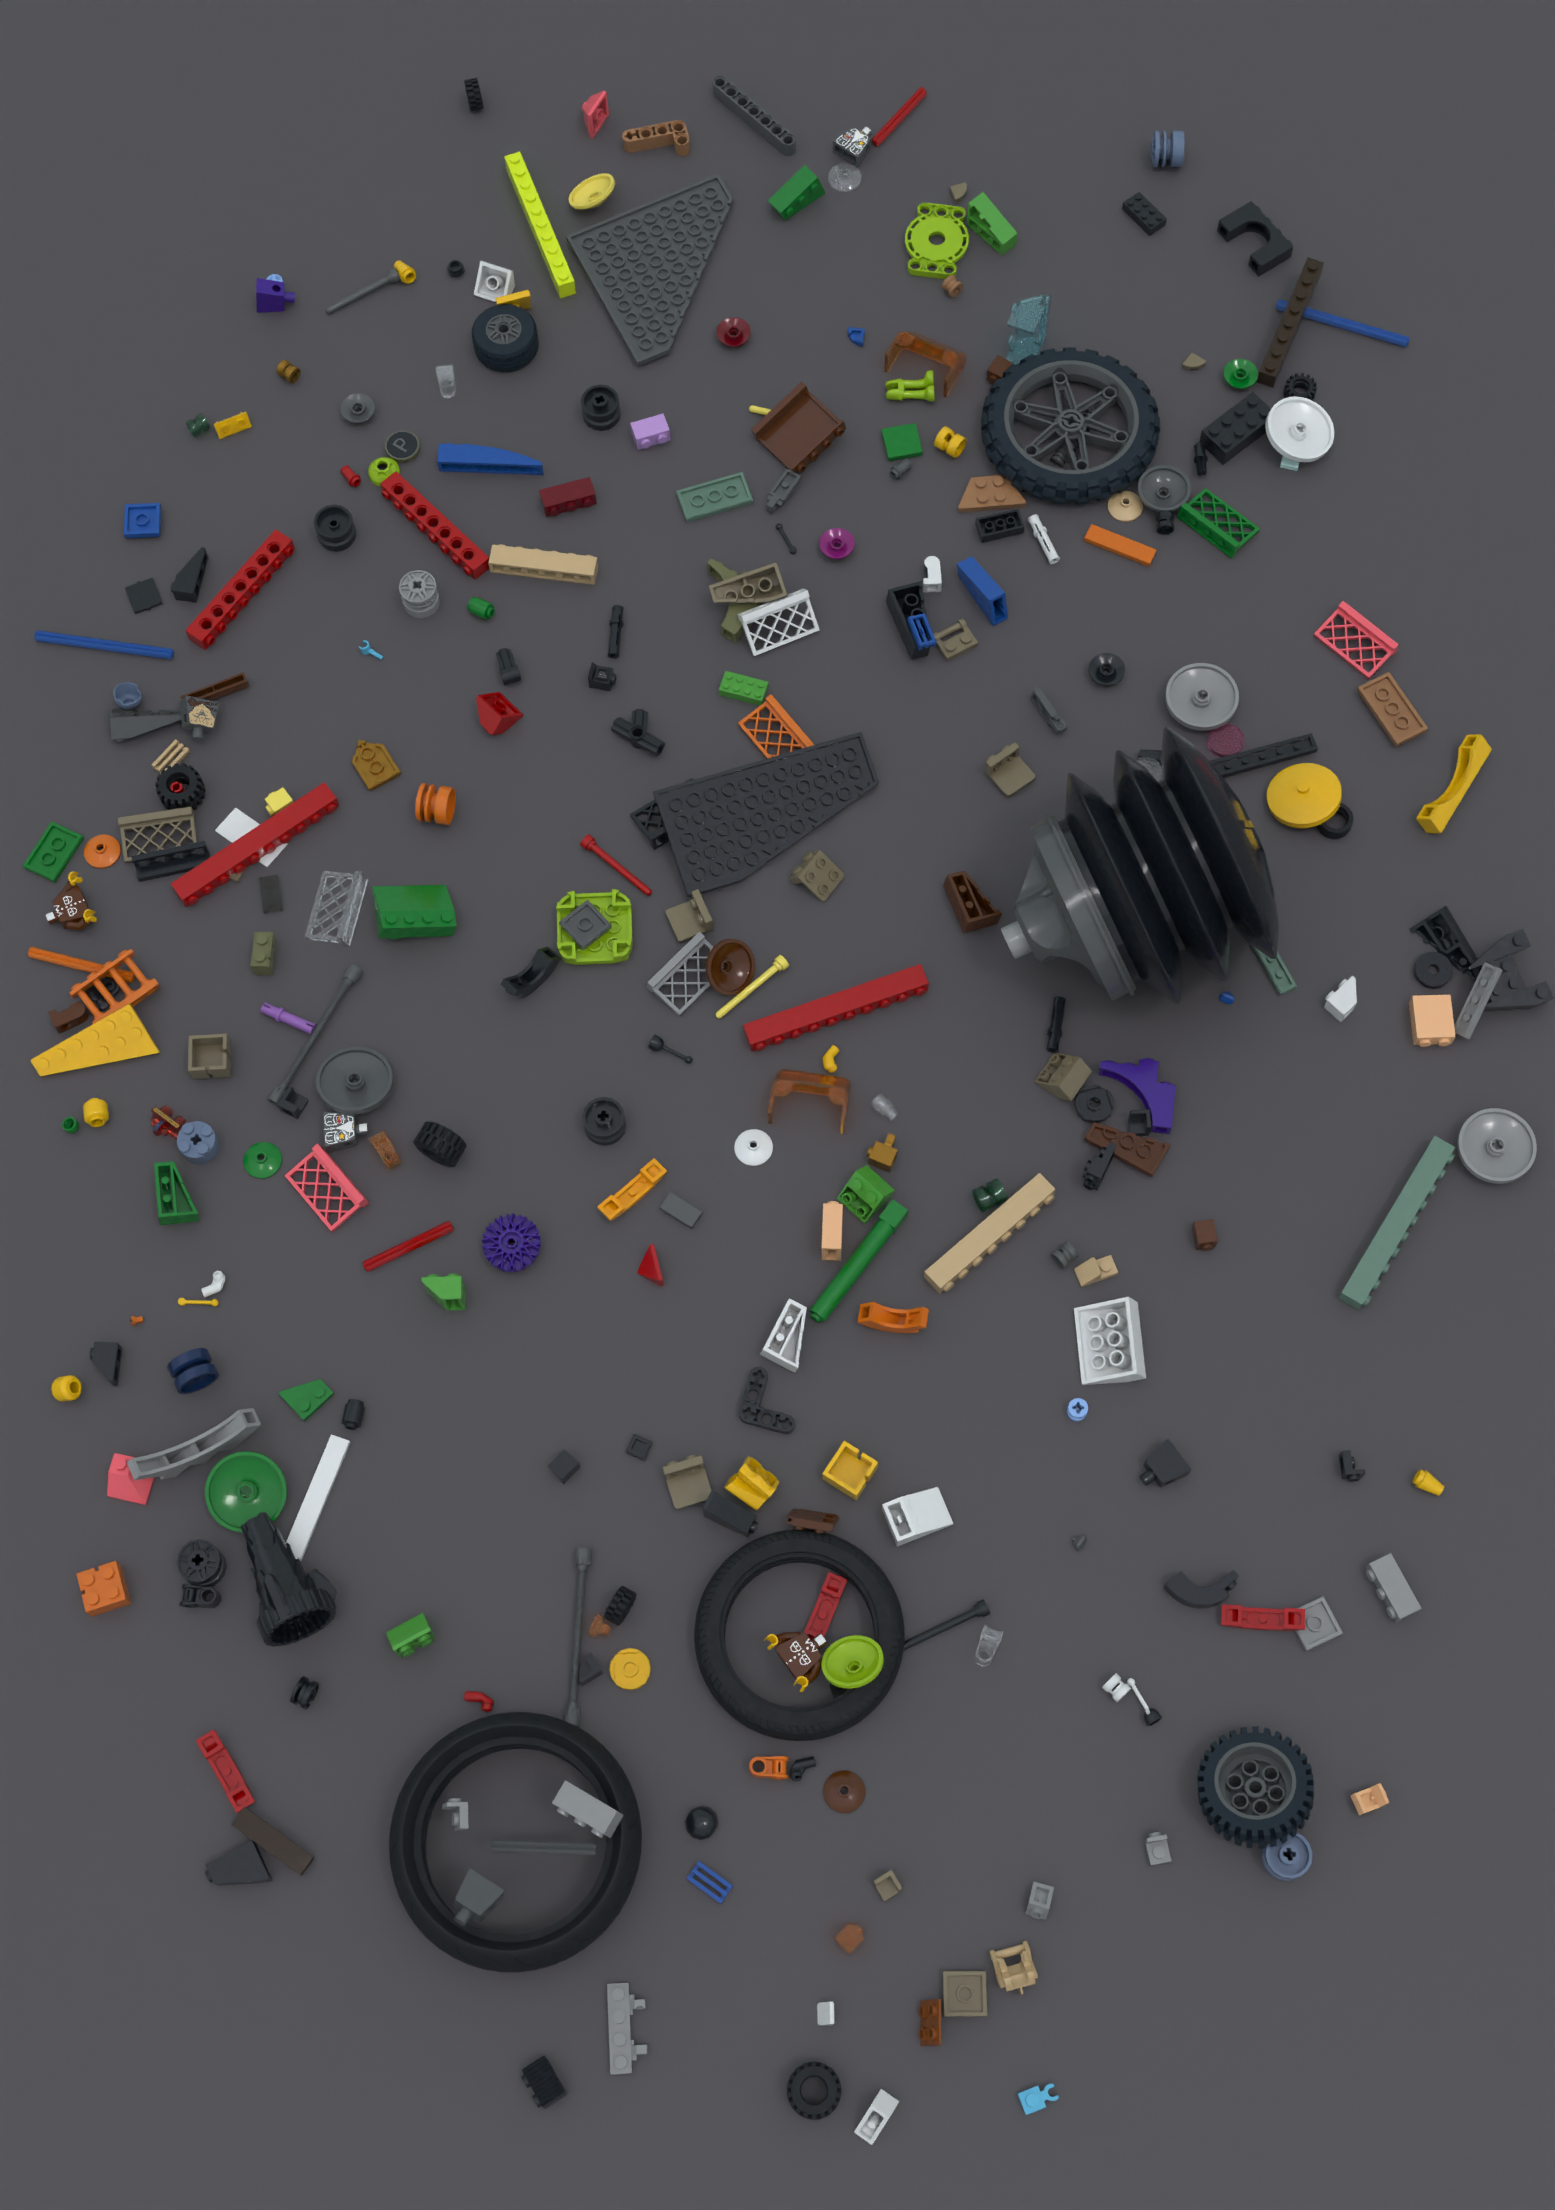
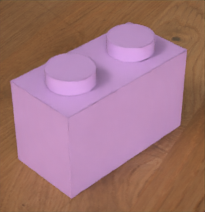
M664 414L630 423L631 434L637 450L659 443L663 444L671 440L670 429Z

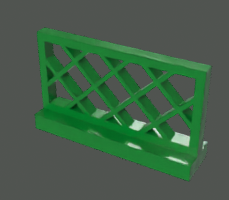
M1207 488L1202 490L1189 503L1185 502L1177 516L1178 519L1231 559L1241 547L1260 531L1258 526ZM1207 496L1211 499V502L1202 501V497ZM1192 506H1200V511H1196ZM1203 506L1212 507V511H1204ZM1216 507H1222L1225 512H1216ZM1205 516H1212L1214 521L1208 520ZM1217 517H1225L1226 522L1217 521ZM1229 517H1235L1238 519V522H1230ZM1219 527H1227L1228 532H1224ZM1231 527H1239L1240 532H1231ZM1243 527L1250 528L1252 532H1243ZM1232 537H1241V541L1238 542Z

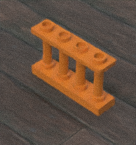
M132 949L122 951L118 954L116 960L106 962L102 966L103 969L99 972H92L87 976L86 981L82 984L77 983L71 988L72 991L69 992L71 997L75 999L79 996L93 1014L94 1021L92 1024L129 1003L134 1007L160 988L155 978L152 980L147 979L131 959L135 956ZM124 963H126L141 983V988L136 991L130 989L116 970ZM110 974L125 993V999L121 1002L116 1001L100 981L101 979ZM93 985L110 1005V1010L105 1013L100 1012L85 993Z

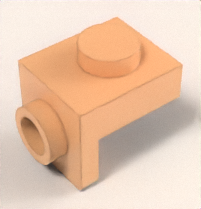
M1381 1783L1350 1795L1359 1815L1389 1803Z

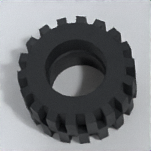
M178 763L174 764L173 767L171 765L167 766L168 769L161 771L162 775H158V781L155 783L156 792L162 804L167 810L192 807V809L196 810L197 805L203 803L201 799H205L204 792H206L198 771L194 770L190 765L187 767L184 763L181 766ZM173 782L189 785L182 793H172L170 788Z
M428 1121L424 1123L413 1141L416 1148L425 1156L448 1167L456 1166L467 1147L464 1140L456 1133L438 1123Z
M816 2061L804 2063L791 2074L787 2084V2097L791 2107L800 2116L811 2120L822 2119L830 2115L837 2108L841 2098V2083L834 2070L826 2064ZM810 2077L822 2079L827 2086L826 2098L819 2104H809L802 2097V2084Z

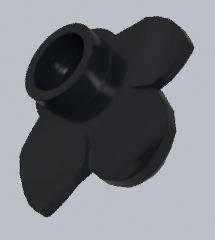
M103 978L100 980L114 998L120 990L119 985L113 978ZM94 985L85 991L92 1001H97L100 1011L110 1006Z

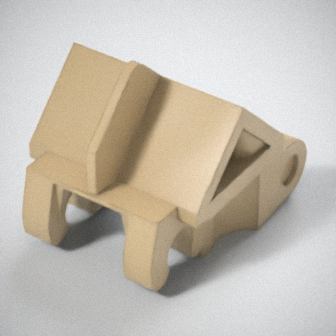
M1023 1941L1020 1945L995 1952L994 1950L989 1951L999 1989L1004 1987L1006 1991L1019 1989L1021 1995L1023 1994L1022 1987L1036 1984L1035 1979L1038 1978L1027 1941ZM1020 1954L1021 1962L1007 1967L1004 1958Z

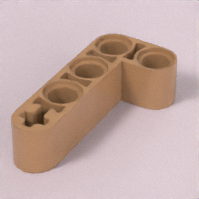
M682 120L629 129L622 134L623 149L628 153L674 145L675 152L679 156H686L690 153L689 135L686 124Z

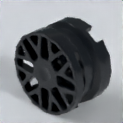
M305 1676L301 1677L292 1692L290 1702L295 1705L300 1704V1707L305 1710L308 1709L311 1705L309 1703L314 1701L319 1683L316 1681L311 1682Z

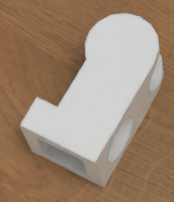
M929 556L924 562V573L927 575V578H923V593L941 592L940 561L935 556Z

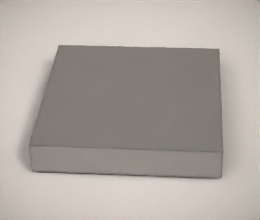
M1324 1596L1299 1607V1609H1305V1630L1295 1632L1305 1652L1343 1634Z

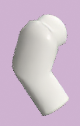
M221 1271L213 1273L211 1285L201 1288L204 1297L222 1290L226 1277Z

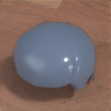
M125 682L120 683L114 688V700L120 708L130 710L135 709L141 704L142 694L136 684Z

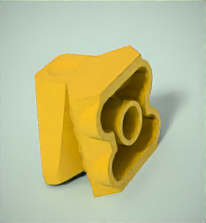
M748 1456L744 1460L739 1472L728 1479L724 1488L757 1511L776 1490L779 1481L771 1472L765 1470L756 1459Z

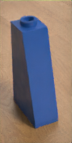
M972 556L957 563L958 577L991 625L994 626L1008 619L1005 592Z

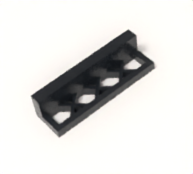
M205 841L131 857L136 867L137 879L139 882L189 872L209 859L210 852Z

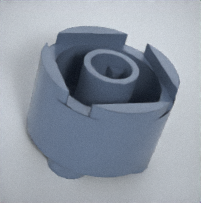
M201 1121L185 1123L177 1136V1146L180 1152L193 1164H205L212 1158H215L219 1152L220 1141L207 1123Z

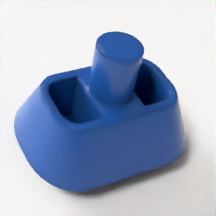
M1230 991L1227 993L1223 992L1219 996L1220 1001L1233 1004L1234 996Z

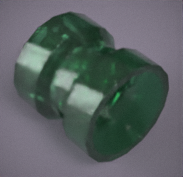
M201 413L194 420L190 419L186 422L188 429L194 437L199 436L201 431L210 429L209 423Z

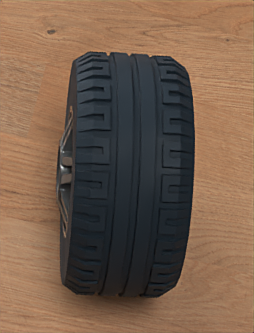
M510 304L492 306L483 311L472 326V341L475 354L484 366L499 372L519 370L530 363L537 354L539 340L535 321L526 310Z

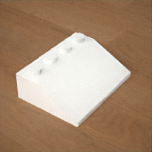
M1124 1297L1074 1308L1082 1385L1121 1383L1146 1379L1137 1301L1130 1297Z

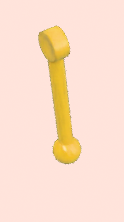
M178 1299L180 1306L186 1304H207L216 1307L219 1304L217 1299L212 1301Z

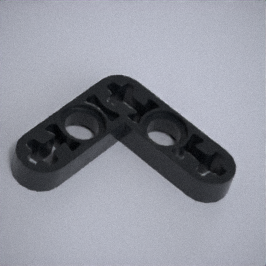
M762 1367L753 1368L750 1372L740 1405V1420L745 1424L782 1434L792 1433L795 1429V1421L792 1416L760 1407L768 1375L767 1371ZM758 1372L762 1373V1377L764 1378L759 1379L757 1387L754 1386L756 1382V1377L754 1375H757ZM750 1391H757L759 1397L756 1400H750L747 1396ZM748 1409L751 1410V1414L756 1416L757 1411L760 1412L758 1415V1422L755 1421L754 1416H749L748 1418H745V1414H743V1412H747ZM763 1415H771L773 1418L772 1422L764 1424L761 1421ZM776 1417H779L778 1421L782 1423L789 1420L791 1426L784 1429L782 1424L777 1423V1427H775Z

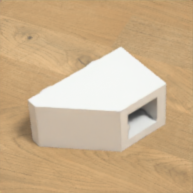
M1354 976L1349 980L1344 979L1339 984V989L1336 992L1331 991L1325 998L1327 1001L1324 1008L1340 1022L1354 1010L1357 1004L1356 978Z

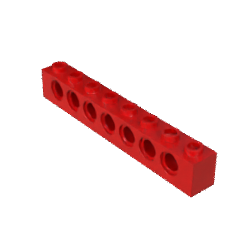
M395 471L380 483L382 496L386 500H390L398 511L401 510L408 521H413L420 532H425L432 543L439 545L440 550L444 554H448L456 565L459 564L467 576L471 575L476 580L490 569L489 557L398 472Z
M275 529L185 630L188 639L204 650L213 645L219 634L226 630L227 625L236 619L238 613L248 605L250 599L259 593L261 587L271 579L274 572L280 569L283 562L293 554L295 547L292 539Z

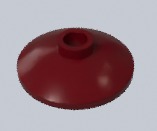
M730 317L720 322L716 334L718 340L723 345L738 347L749 340L751 329L745 320Z

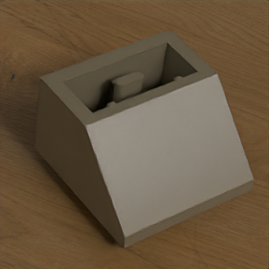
M1054 1053L1034 1082L1057 1098L1072 1101L1092 1071L1078 1056Z

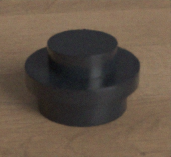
M452 260L447 267L449 275L458 277L464 273V265L458 260Z

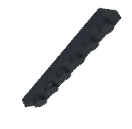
M1312 733L1211 760L1210 762L1214 764L1224 778L1317 752L1318 747Z

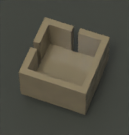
M227 1033L189 1036L188 1072L192 1079H208L210 1075L213 1078L231 1077V1041Z

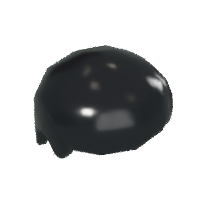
M703 1805L692 1809L685 1821L687 1832L693 1838L699 1840L712 1836L718 1826L716 1812L711 1807Z

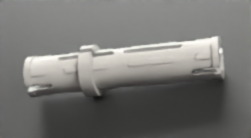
M1037 514L1032 515L1028 518V522L1034 531L1033 535L1041 544L1049 563L1055 564L1060 560V557L1047 535V529L1042 525Z

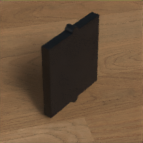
M153 578L141 582L137 581L136 584L125 587L135 614L145 610L150 611L151 608L163 604Z

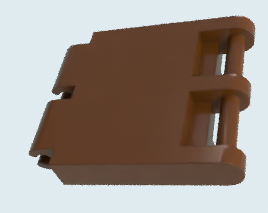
M799 1508L791 1510L786 1522L792 1524L793 1528L798 1530L810 1528L814 1529V1532L825 1533L826 1531L830 1532L833 1530L839 1517L836 1514Z

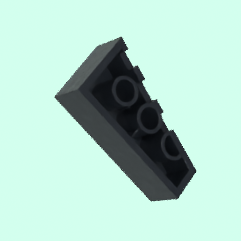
M922 581L888 589L886 604L911 660L928 656L931 646L929 648L923 647L922 650H919L907 622L910 616L925 613L927 617L924 594L922 592ZM919 619L921 626L923 627L927 641H930L925 630V627L923 625V622L921 619Z

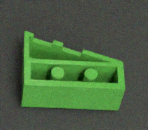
M984 192L968 203L967 226L1000 255L1005 254L1017 244L1018 233Z

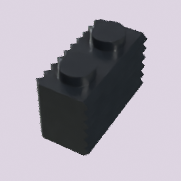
M545 2055L522 2069L524 2075L521 2078L527 2088L531 2086L535 2094L532 2098L538 2108L542 2106L543 2109H547L568 2095Z

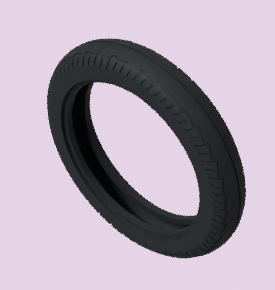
M786 1530L771 1533L747 1543L734 1552L721 1564L708 1582L699 1602L694 1628V1643L698 1665L703 1679L716 1701L728 1714L749 1729L772 1738L788 1741H810L830 1737L853 1727L866 1718L885 1698L895 1681L902 1661L905 1639L901 1606L892 1584L882 1569L866 1553L850 1542L831 1534L817 1533L813 1530ZM788 1563L820 1565L848 1579L858 1590L872 1618L874 1641L879 1644L884 1656L882 1670L874 1680L864 1686L848 1689L845 1693L827 1703L804 1708L786 1707L769 1702L755 1694L741 1681L734 1671L726 1652L725 1629L727 1618L741 1590L762 1572Z

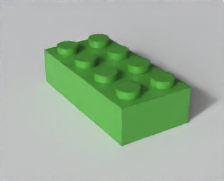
M725 671L719 687V695L760 706L764 703L769 682Z

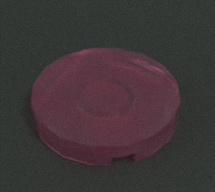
M1226 723L1219 728L1211 730L1207 742L1211 752L1222 758L1240 753L1245 740L1242 731L1237 726Z

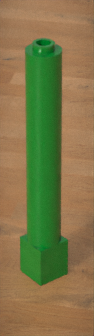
M891 1200L879 1216V1220L810 1308V1317L815 1322H825L890 1236L895 1234L908 1217V1209L895 1200Z

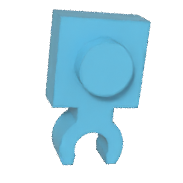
M1054 2084L1046 2085L1041 2092L1039 2087L1035 2086L1018 2093L1025 2115L1045 2108V2100L1055 2101L1059 2098L1058 2095L1051 2097L1048 2094V2090L1054 2087Z

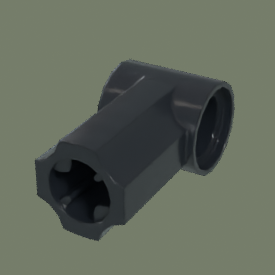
M500 649L496 653V657L500 666L503 684L507 685L521 681L519 669L515 665L511 649Z

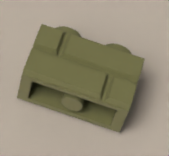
M254 932L250 967L255 975H273L277 940L272 932Z

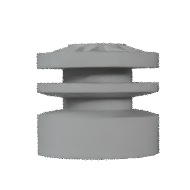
M422 570L410 571L403 576L399 583V591L405 611L415 618H426L433 615L440 605L437 585L433 576Z

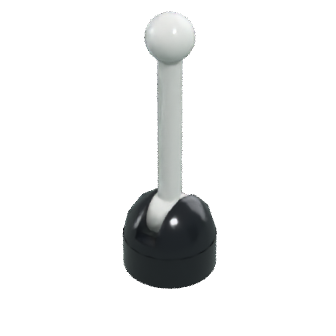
M1129 1678L1127 1684L1132 1687L1145 1709L1144 1720L1147 1726L1162 1719L1160 1713L1156 1709L1147 1706L1135 1686V1680Z

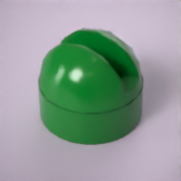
M67 1117L62 1122V1128L67 1133H75L79 1129V1123L73 1117Z

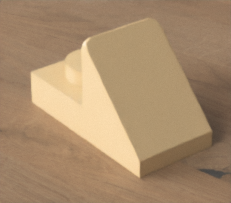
M1111 1255L1097 1260L1095 1257H1092L1074 1268L1081 1287L1118 1275V1270Z

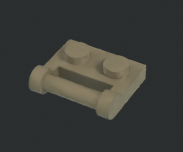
M963 618L957 620V623L946 629L933 633L937 642L936 646L947 662L978 646V641ZM961 629L962 633L942 642V638Z

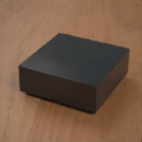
M634 1434L626 1454L645 1461L652 1446V1441Z

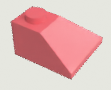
M606 91L590 96L588 101L584 102L582 106L583 117L590 138H594L609 116Z
M114 1453L108 1471L107 1496L146 1505L155 1477L134 1480L127 1462L135 1457Z

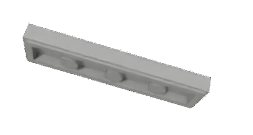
M1484 962L1454 1025L1456 1034L1470 1039L1503 971L1502 969Z

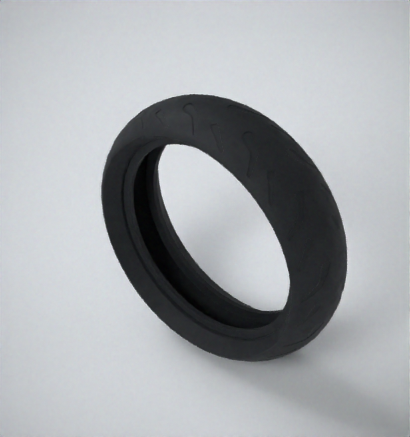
M508 1712L479 1718L464 1724L439 1740L424 1754L406 1779L395 1805L389 1835V1856L393 1881L399 1898L416 1927L429 1941L451 1957L477 1968L497 1972H525L549 1967L569 1959L593 1943L611 1925L627 1901L636 1879L642 1850V1828L637 1800L626 1774L614 1756L593 1736L579 1727L559 1718L531 1712ZM503 1750H538L559 1757L575 1767L593 1786L601 1802L624 1815L612 1837L606 1836L605 1856L597 1880L585 1899L570 1914L542 1930L520 1935H501L482 1931L468 1924L461 1926L454 1920L456 1915L445 1905L439 1896L428 1869L426 1835L435 1804L450 1781L460 1771L478 1759Z

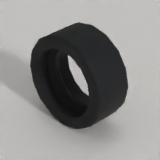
M1343 803L1340 804L1336 813L1342 815L1346 820L1344 827L1339 829L1331 828L1325 822L1317 825L1319 832L1327 838L1340 839L1346 836L1352 827L1353 813Z

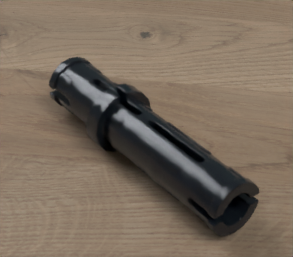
M620 605L612 607V619L609 621L611 630L608 657L614 659L619 657L621 628L624 625L622 621L624 608Z
M1061 996L1054 997L1050 1029L1047 1031L1048 1043L1046 1050L1051 1053L1059 1051V1041L1063 1034L1061 1027L1066 999Z

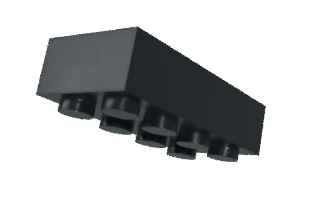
M1140 192L1123 202L1122 210L1149 236L1166 225L1167 218Z
M1019 509L976 518L975 521L981 543L1024 533V524Z

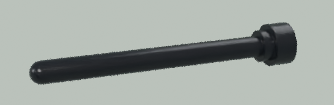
M984 1599L976 1602L973 1609L904 1641V1650L976 1616L979 1618L990 1615Z

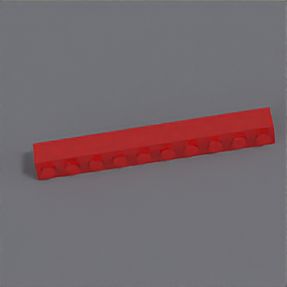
M325 782L172 882L170 884L185 907L194 905L204 895L211 894L216 887L226 884L230 880L229 876L232 874L242 873L245 867L256 864L264 855L271 854L281 844L288 843L296 834L303 833L307 827L313 823H318L328 813H333L339 807L336 796Z
M921 964L743 1024V1032L751 1052L754 1050L761 1051L766 1046L772 1044L779 1045L786 1039L799 1038L804 1033L816 1032L824 1026H834L839 1021L851 1020L856 1015L862 1013L869 1014L879 1007L886 1008L891 1003L906 1001L911 996H921L928 991L929 982Z

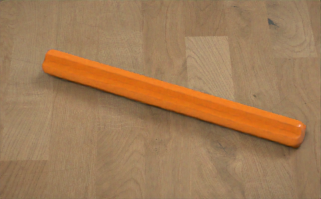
M30 947L28 951L30 958L89 973L95 971L97 973L103 969V964L35 947ZM119 968L116 969L125 982L132 983L134 981L135 975L133 972Z

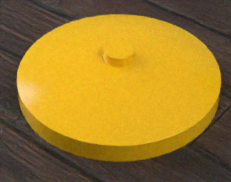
M1313 763L1295 764L1283 769L1271 780L1267 789V804L1271 814L1282 824L1294 828H1310L1326 822L1337 812L1342 800L1341 784L1337 776L1328 768Z

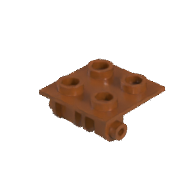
M941 1999L922 2000L918 2011L921 2018V2028L919 2029L921 2046H939L942 2042Z

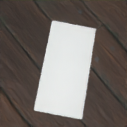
M235 808L215 831L233 843L260 824ZM281 844L271 854L261 857L259 862L268 867L288 844Z

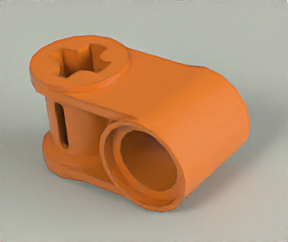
M754 1757L749 1764V1773L754 1778L788 1779L786 1768L789 1757ZM756 1762L762 1763L764 1770L759 1773L755 1772L752 1768L753 1764Z

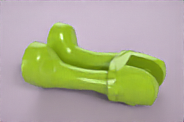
M933 370L926 371L924 378L920 380H902L898 378L887 381L885 384L886 390H888L886 392L888 400L923 399L935 402ZM905 389H924V390L906 391Z

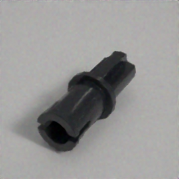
M1198 442L1194 445V463H1196L1197 475L1201 476L1207 473L1206 462L1208 457L1205 454V444Z

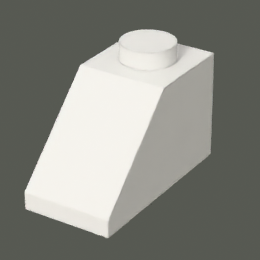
M881 2089L854 2133L873 2145L899 2101Z

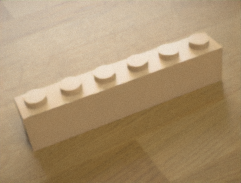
M492 544L488 562L490 572L592 585H595L598 572L597 557L592 555L584 556L574 553L542 551L540 549H526L519 546L509 547L503 544Z

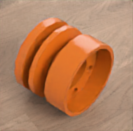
M422 783L415 802L416 820L431 822L434 817L436 824L450 825L456 804L455 788L440 786L437 792L436 785L431 784L429 786L427 783Z

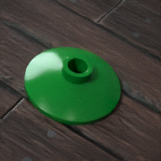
M1234 359L1226 364L1223 376L1231 387L1246 389L1256 383L1258 370L1249 360Z
M259 1142L252 1145L246 1151L243 1164L245 1170L252 1177L265 1179L273 1176L280 1169L282 1155L274 1144ZM260 1156H265L263 1160H258Z

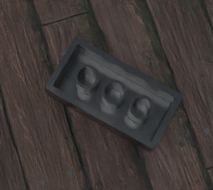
M1252 392L1201 431L1199 442L1204 443L1205 449L1224 465L1266 433L1265 423L1271 408Z

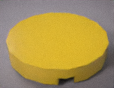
M627 1648L619 1651L613 1657L609 1670L612 1680L618 1687L624 1690H635L646 1684L650 1677L651 1666L649 1659L644 1653L638 1649Z

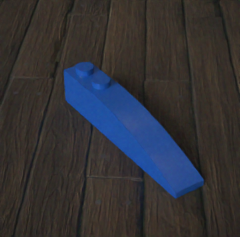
M439 444L437 463L440 472L544 475L542 462L515 452L470 444Z

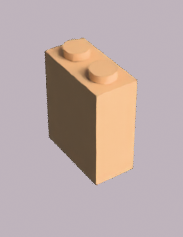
M1451 995L1412 996L1409 1001L1413 1045L1428 1047L1439 1044V1046L1452 1044L1456 1036Z
M836 1201L823 1203L822 1260L841 1261L843 1204H839Z

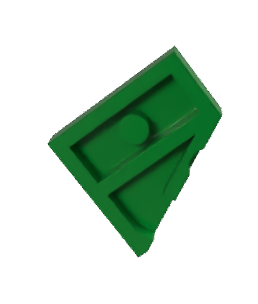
M321 1379L279 1392V1395L304 1422L335 1395Z

